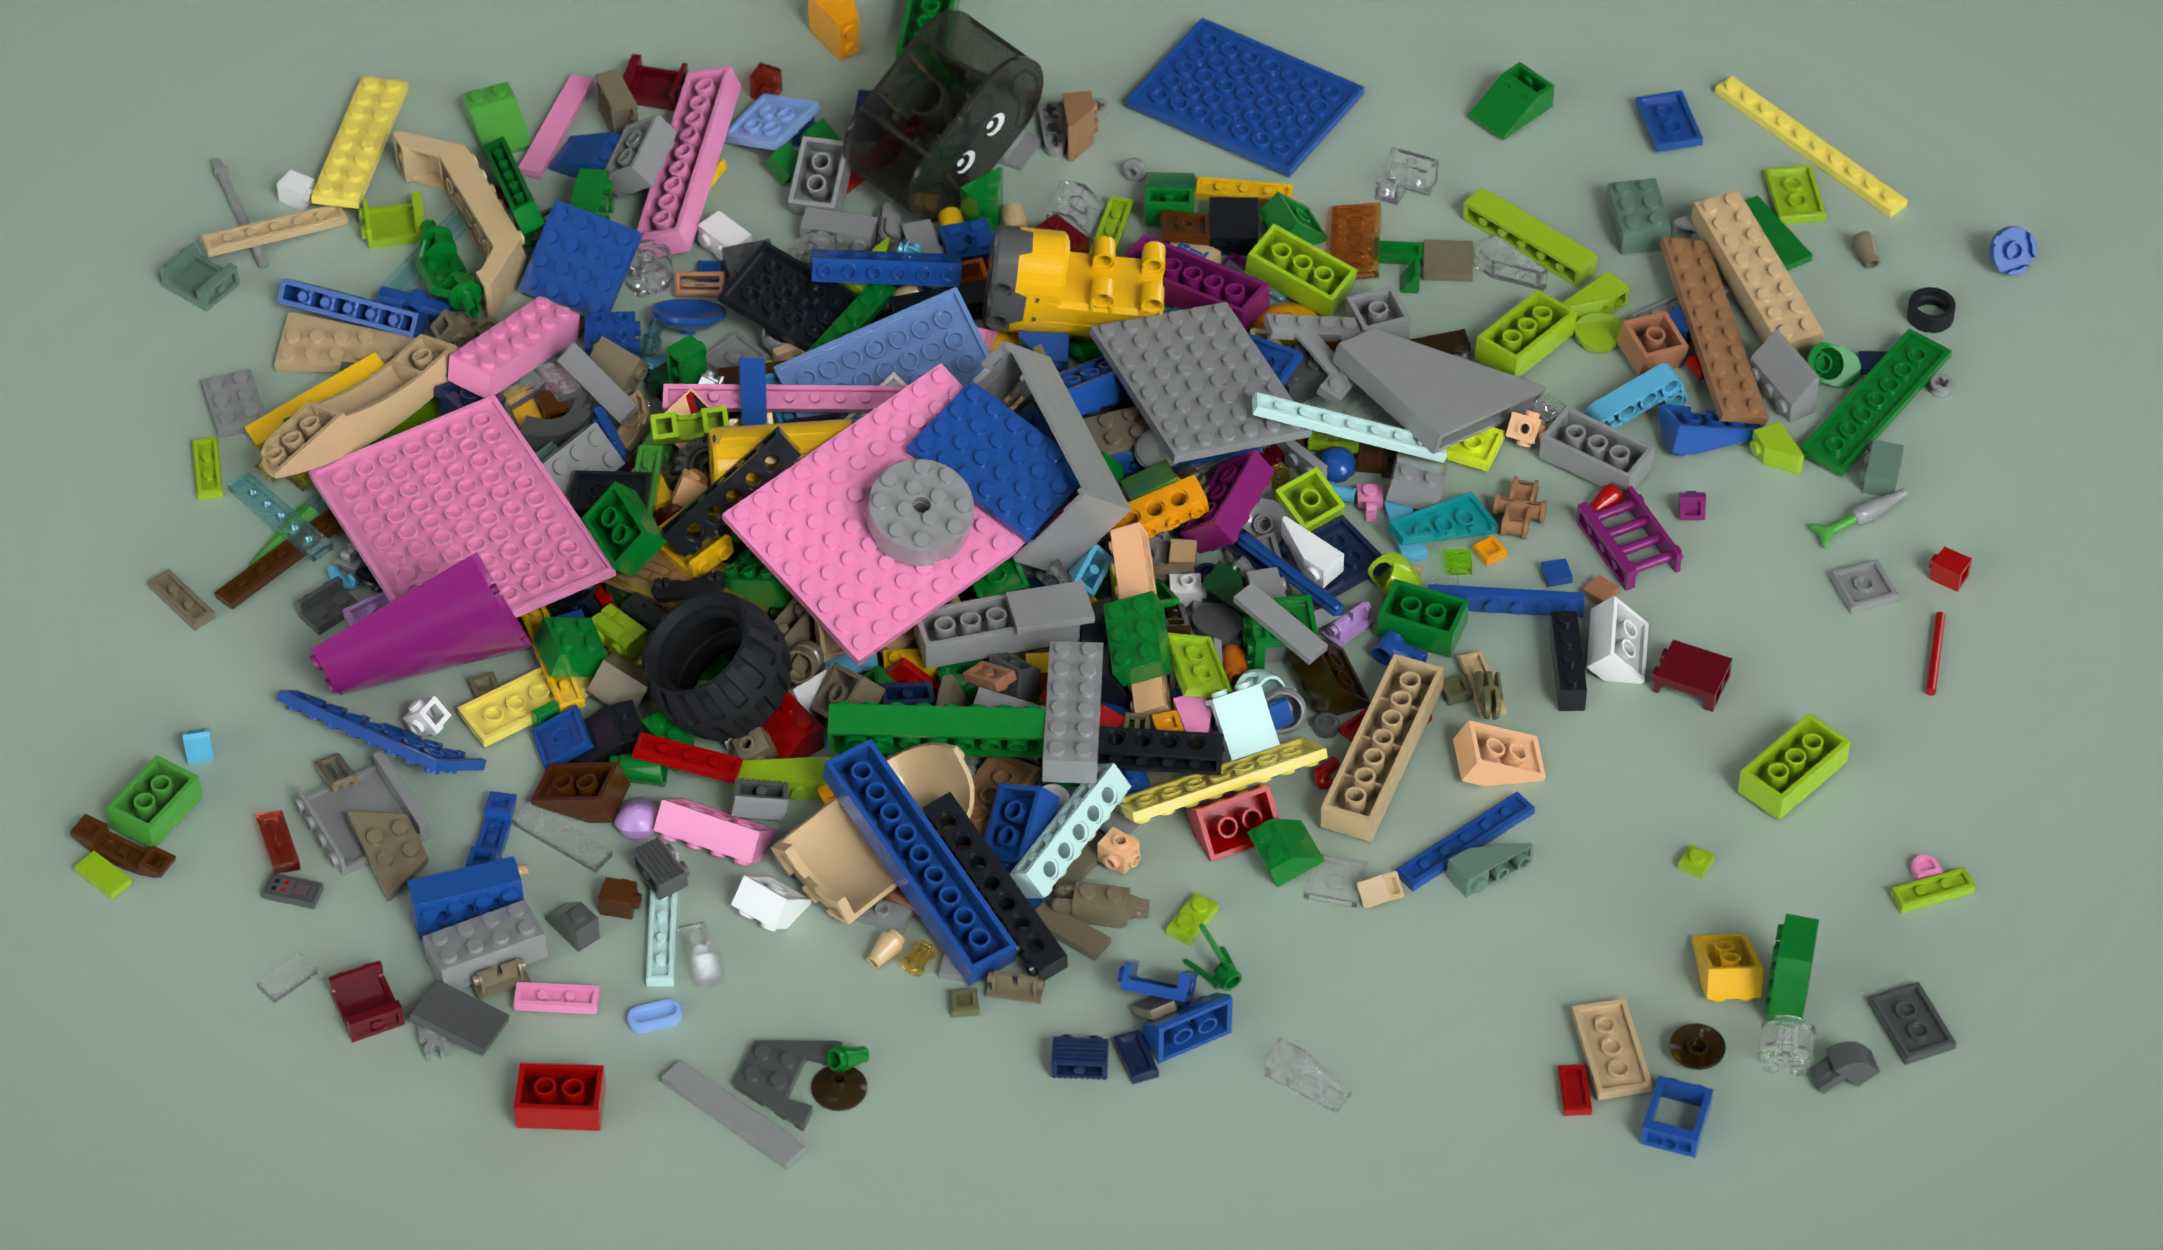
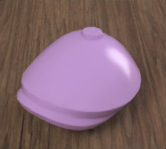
M636 797L629 799L617 811L614 819L615 825L619 832L629 840L643 841L649 839L656 832L654 831V826L659 808L653 801L647 798Z

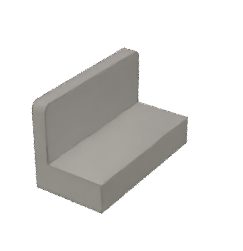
M1019 116L1018 125L1022 124L1026 118ZM1015 119L996 144V163L1022 171L1043 144V138L1027 133V121L1022 127L1015 128Z

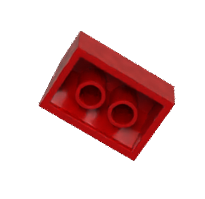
M786 691L782 699L783 703L778 711L775 710L767 719L768 721L761 727L770 734L779 755L772 759L807 758L824 748L823 726Z
M1256 784L1244 790L1236 791L1186 809L1193 834L1211 862L1254 847L1247 832L1270 819H1279L1270 786L1267 784Z

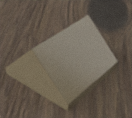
M615 652L603 660L586 690L587 694L606 706L632 699L637 711L649 695L643 675L644 669Z

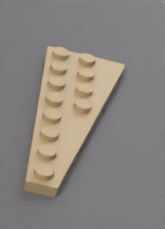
M288 312L274 366L276 371L339 372L342 362L356 363L374 352L377 353L383 364L386 365L408 346L415 337L412 338L396 333Z

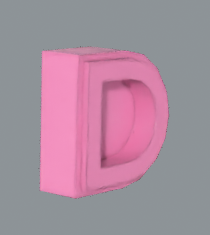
M1920 854L1912 861L1911 873L1915 881L1943 873L1938 861L1931 855Z

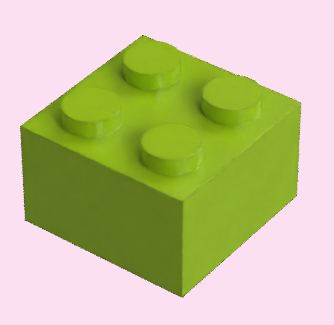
M1318 467L1276 489L1272 499L1281 505L1288 518L1310 532L1343 515L1346 508L1344 502Z

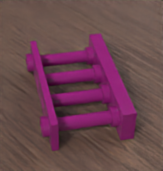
M1633 486L1627 487L1625 502L1600 511L1593 510L1588 502L1578 504L1576 523L1625 591L1635 588L1638 572L1666 562L1669 563L1675 573L1680 572L1681 560L1683 559L1681 548L1674 544L1645 504L1643 496L1638 494ZM1631 511L1636 518L1610 529L1601 522ZM1643 528L1648 537L1622 546L1614 540L1615 537ZM1653 545L1661 552V554L1636 563L1630 562L1626 556Z

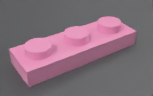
M517 982L514 1011L597 1014L600 986Z

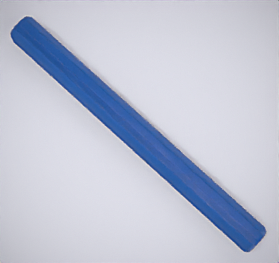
M1245 533L1238 536L1237 544L1268 568L1277 567L1280 577H1284L1288 583L1304 595H1311L1312 601L1332 616L1342 615L1344 605L1250 534Z

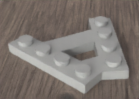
M1266 314L1263 323L1269 339L1298 340L1328 375L1318 388L1316 394L1337 407L1356 383L1333 363L1335 353L1324 341L1341 342L1360 334L1361 331L1356 318Z

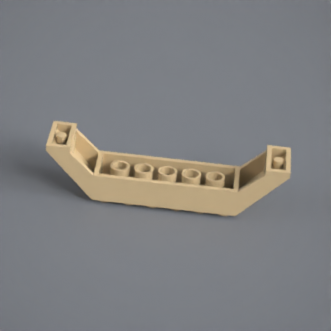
M402 131L394 132L397 168L405 182L413 181L442 189L484 258L485 264L482 269L475 271L476 281L483 292L479 305L486 318L491 315L496 319L525 273L524 262L527 261V258L522 248V245L525 244V239L521 230L517 231L512 215H507L503 200H498L494 185L488 183L485 170L478 167L475 154H471L466 145Z

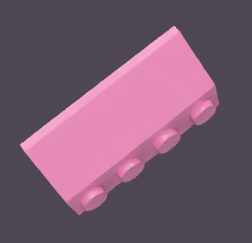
M682 797L662 799L654 826V831L662 833L661 837L666 840L677 841V839L686 841L685 845L687 847L698 850L704 847L710 849L711 855L725 858L728 855L735 858V863L745 866L761 861L778 829L748 819L731 817L730 813Z

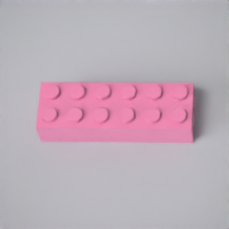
M539 296L450 354L447 380L483 398L496 395L575 342L578 338L580 315L567 307H562L550 301L548 298Z

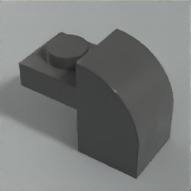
M1854 1041L1841 1042L1826 1049L1828 1056L1809 1068L1818 1090L1822 1093H1826L1845 1079L1858 1087L1880 1073L1872 1051L1863 1044Z

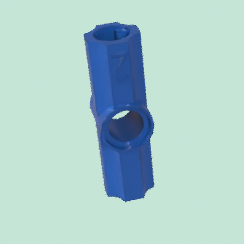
M382 286L377 299L379 302L429 314L428 320L435 321L444 309L454 312V308L450 303L432 299L421 289H413L409 293Z

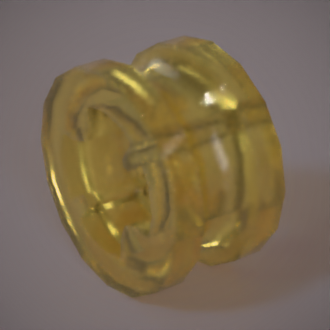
M1283 464L1271 466L1275 470L1270 478L1272 488L1278 489L1290 482V469Z

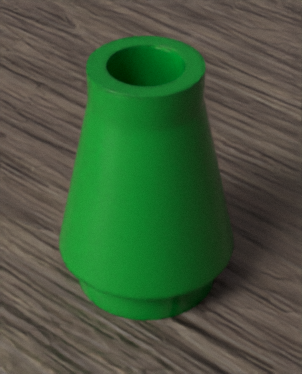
M836 1045L827 1054L828 1066L831 1070L837 1072H845L861 1063L867 1062L869 1059V1051L865 1046Z

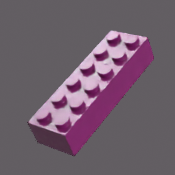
M1143 234L1122 256L1141 259L1143 247L1148 242L1157 241L1164 244L1166 248L1163 277L1164 303L1183 310L1227 302L1247 331L1270 306L1269 283L1146 234Z

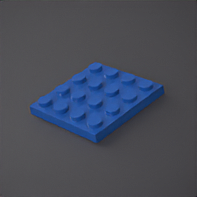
M555 199L518 291L535 298L539 296L548 298L550 301L552 300L582 313L611 312L643 237V233Z

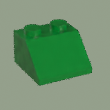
M1001 167L960 187L961 214L964 222L987 218L991 232L999 226L1001 218L1000 209L1003 207V169Z
M1277 192L1259 211L1264 220L1262 224L1267 230L1274 223L1312 245L1323 243L1328 239L1309 207L1280 192Z
M1270 819L1247 832L1277 887L1325 862L1301 820Z

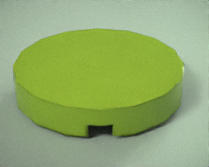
M1595 312L1586 314L1576 322L1575 341L1578 345L1579 343L1583 345V349L1588 352H1611L1618 345L1616 339L1622 323L1618 318L1607 313Z

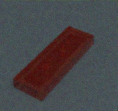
M282 810L255 815L256 824L273 874L301 870L300 861Z

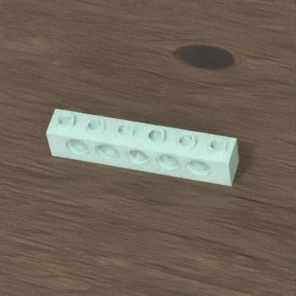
M1115 763L1098 764L1097 784H1080L1011 871L1010 876L1027 899L1044 898L1052 892L1054 884L1066 874L1067 868L1073 860L1081 855V850L1087 842L1096 836L1098 828L1110 818V813L1125 799V794L1131 788V785Z

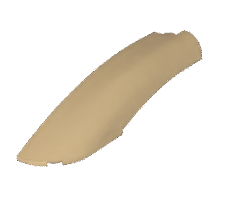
M420 334L390 362L355 386L316 403L308 401L274 431L264 443L261 449V464L265 472L276 479L306 472L336 461L382 437L434 397L435 386L448 382L445 375L448 374L449 356L458 350L456 345Z

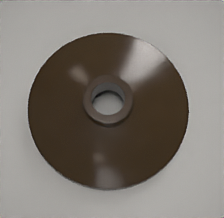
M1692 1023L1678 1028L1670 1039V1052L1673 1058L1681 1065L1690 1069L1704 1070L1712 1068L1720 1063L1725 1055L1726 1044L1724 1038L1716 1029L1705 1024Z
M828 1066L815 1075L811 1091L813 1098L820 1106L832 1111H845L856 1107L863 1101L867 1094V1081L862 1072L855 1067L845 1072H837L831 1070Z

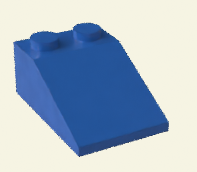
M603 132L570 136L549 165V170L576 179L579 168L605 170L622 134Z
M999 783L984 839L1001 863L1018 864L1055 817L1060 799L1059 796L1042 786Z

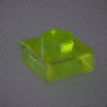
M1445 549L1446 575H1472L1471 549Z

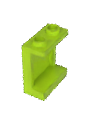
M421 191L411 192L412 203L370 208L367 198L363 199L364 208H359L360 222L366 223V225H361L363 240L368 239L369 249L419 243L420 237L423 234L420 226L425 221Z

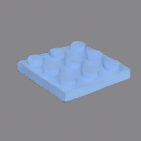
M763 93L729 126L724 143L777 151L796 135L820 110L818 102Z

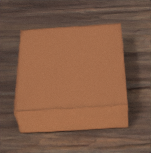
M1598 575L1583 588V592H1585V597L1596 604H1600L1616 596L1619 593V587Z

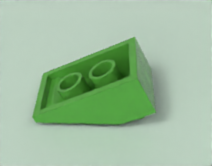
M508 81L462 93L464 115L486 160L488 158L482 146L502 136L505 137L512 154L529 149L531 140L516 97Z

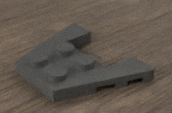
M755 1040L734 1082L735 1089L762 1107L764 1105L768 1106L776 1112L778 1117L783 1120H790L797 1129L804 1131L813 1113V1105L788 1098L806 1060L828 1066L827 1054L829 1050L836 1045H842V1042Z

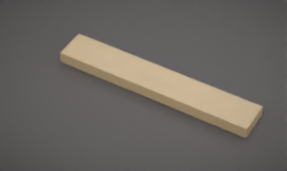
M328 205L200 235V242L209 258L348 225V217L342 207Z

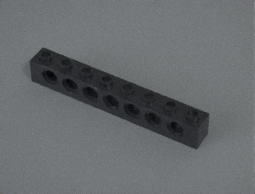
M948 792L924 806L923 813L1018 946L1016 956H1022L1025 961L1023 964L1030 976L1038 975L1039 979H1044L1045 981L1067 968V954L952 793ZM946 825H954V826H955L954 828L949 829V830H948V829H944V827H945ZM961 845L970 846L965 850L958 849V847ZM976 865L984 866L981 870L972 869ZM995 885L999 887L994 891L987 890L989 886ZM1005 906L1013 907L1010 911L1001 910ZM1021 926L1028 928L1024 932L1016 931ZM1035 947H1040L1043 949L1042 951L1037 953L1030 951Z

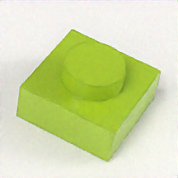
M1691 844L1680 859L1678 869L1703 879L1715 861V854Z

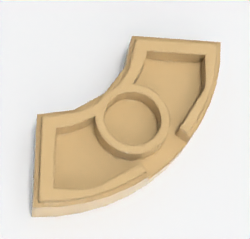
M638 389L630 397L640 408L624 425L621 424L617 430L621 442L629 452L640 442L649 423V406L645 397Z

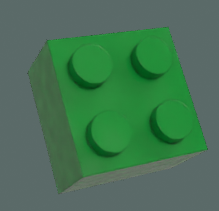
M544 617L534 638L550 677H594L601 663L608 655L592 618Z

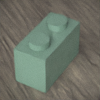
M1873 440L1872 449H1866L1864 464L1868 466L1867 468L1862 467L1860 482L1864 483L1863 493L1884 496L1895 492L1904 445Z

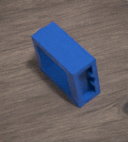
M1659 1076L1642 1127L1640 1144L1695 1158L1711 1109L1714 1089L1679 1081L1675 1078ZM1661 1097L1701 1107L1693 1131L1654 1121Z

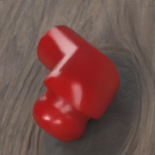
M1331 756L1314 769V781L1318 788L1328 789L1332 785L1333 778H1331L1330 774L1340 766L1339 761L1335 757Z

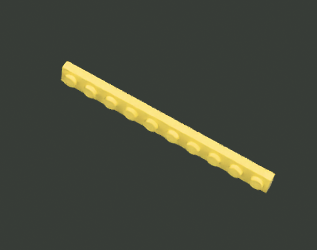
M1734 76L1729 77L1715 87L1716 95L1888 217H1892L1907 206L1908 199Z

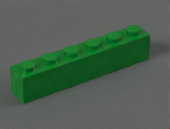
M502 136L483 145L482 148L522 234L538 230L541 226L545 225L544 220L505 137Z

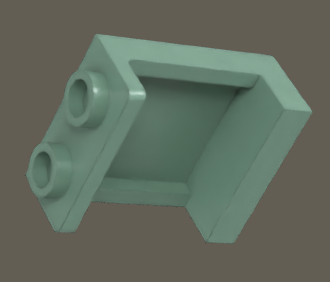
M191 243L160 269L164 288L205 312L240 284L237 266L228 263L224 268L201 256L195 243Z

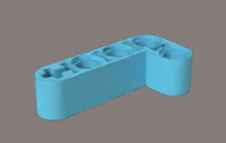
M1662 363L1590 404L1586 408L1585 415L1616 429L1662 401L1668 405L1684 406L1687 401V395L1682 381L1668 363Z

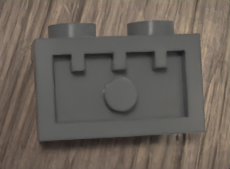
M337 576L325 582L311 593L304 595L297 603L300 619L315 633L321 635L345 620L342 610L358 603V601L344 589L342 578Z

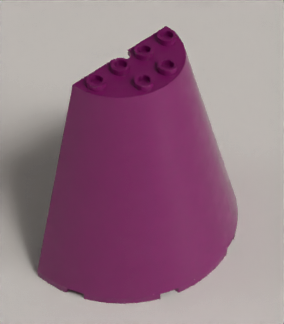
M478 552L313 647L311 649L313 655L310 656V659L317 670H324L328 677L325 679V682L330 691L343 695L526 650L533 645L503 595L495 596L500 593L496 583L488 585L494 580Z

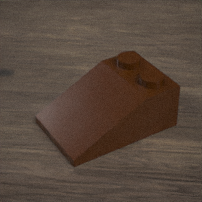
M619 762L549 763L530 802L534 806L587 823H612L630 787V783Z

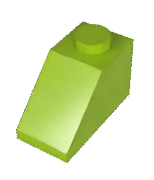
M1781 422L1753 430L1750 449L1763 465L1795 474L1802 473L1804 454Z

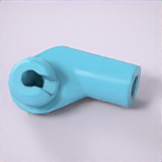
M331 565L327 568V574L331 580L337 576L342 578L345 590L353 591L360 586V582L355 578V573L353 575L351 572L347 576H343L337 565Z

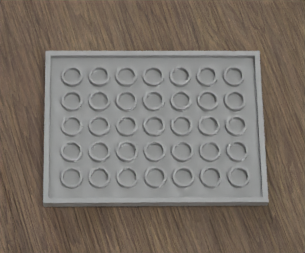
M1227 302L1172 311L1162 315L1156 314L1091 326L1090 336L1173 464L1308 438L1312 435V430L1253 415L1252 396L1254 392L1293 401V399Z

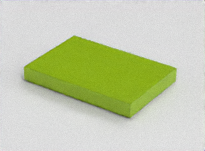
M1812 165L1764 169L1763 175L1774 213L1785 225L1826 221L1827 213Z
M1168 633L1172 668L1183 696L1212 698V693L1227 689V693L1233 692L1210 636Z

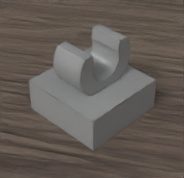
M348 542V545H345L333 561V565H337L341 572L347 574L352 572L353 575L358 569L364 568L366 565L352 542Z

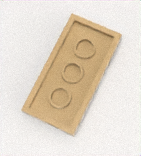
M1626 998L1572 1006L1571 1014L1597 1099L1604 1100L1651 1093L1653 1091V1083Z

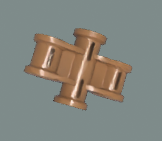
M1514 476L1509 497L1501 496L1499 492L1496 493L1493 515L1497 516L1498 513L1504 514L1501 536L1511 534L1522 536V539L1526 540L1531 519L1544 523L1548 501L1536 502L1539 480L1530 482L1519 480L1518 477Z

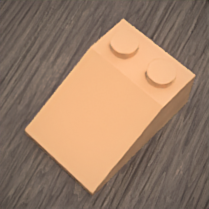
M1468 721L1453 738L1462 782L1480 786L1538 782L1544 781L1546 778L1536 735Z

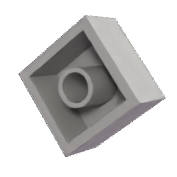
M1393 285L1346 297L1345 317H1355L1361 333L1375 328L1407 340L1410 339L1411 318Z

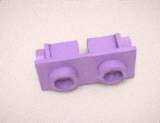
M1360 601L1349 613L1336 622H1331L1329 627L1322 631L1321 634L1334 644L1342 647L1377 621V619L1370 615V610L1372 609L1370 603Z

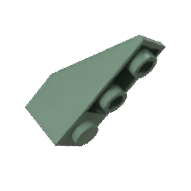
M1531 843L1468 848L1448 859L1447 877L1465 897L1479 893L1490 884L1505 879L1509 874L1518 869L1527 867L1532 861L1533 845Z

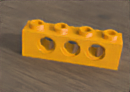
M1195 474L1128 502L1131 511L1111 530L1140 522L1148 532L1149 538H1152L1162 531L1176 528L1183 522L1199 518L1209 512L1207 497ZM1109 531L1106 535L1109 541H1111V532Z

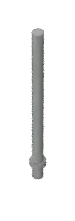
M214 158L212 160L214 175L217 179L219 178L240 226L250 224L229 179L228 168L223 165L220 158ZM261 246L251 247L259 267L266 268L268 261Z

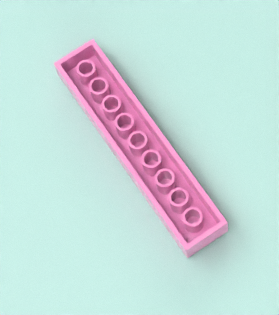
M731 65L687 72L670 125L677 131L673 141L674 145L665 157V164L656 176V183L649 190L637 227V231L643 233L639 247L645 258L681 254L691 250L697 225L703 212L742 87Z

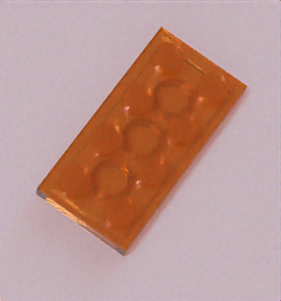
M1380 202L1332 206L1330 255L1357 269L1356 280L1379 278L1382 215Z

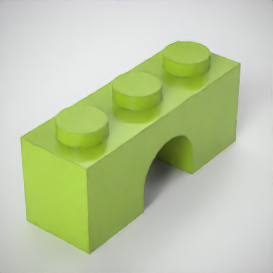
M727 405L702 408L700 412L687 415H677L676 412L650 415L653 445L695 441L697 437L705 440L713 428L729 427Z

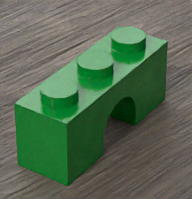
M824 118L806 129L799 138L800 142L803 136L841 141V138ZM790 142L772 153L764 163L782 186L789 181H793L799 151Z

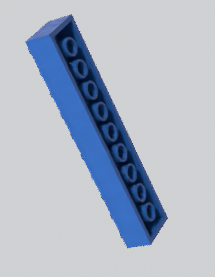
M872 739L826 761L823 779L955 968L960 972L967 985L970 986L987 977L989 971L1000 970L1015 962L1018 946Z

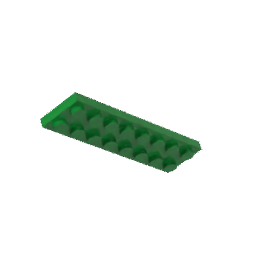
M1909 328L1800 447L1804 457L1843 477L1866 449L1873 444V440H1876L1931 380L1932 376L1950 359L1952 350Z

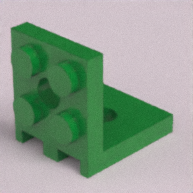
M1311 595L1272 598L1319 637ZM1248 614L1247 617L1243 618L1244 633L1241 634L1243 649L1247 648L1248 652L1245 655L1248 670L1264 669L1266 648L1286 647V645Z

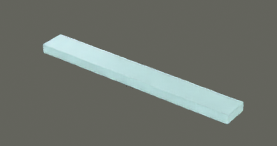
M1254 392L1252 396L1254 416L1444 463L1447 458L1446 449L1435 454L1431 453L1409 430L1259 392Z

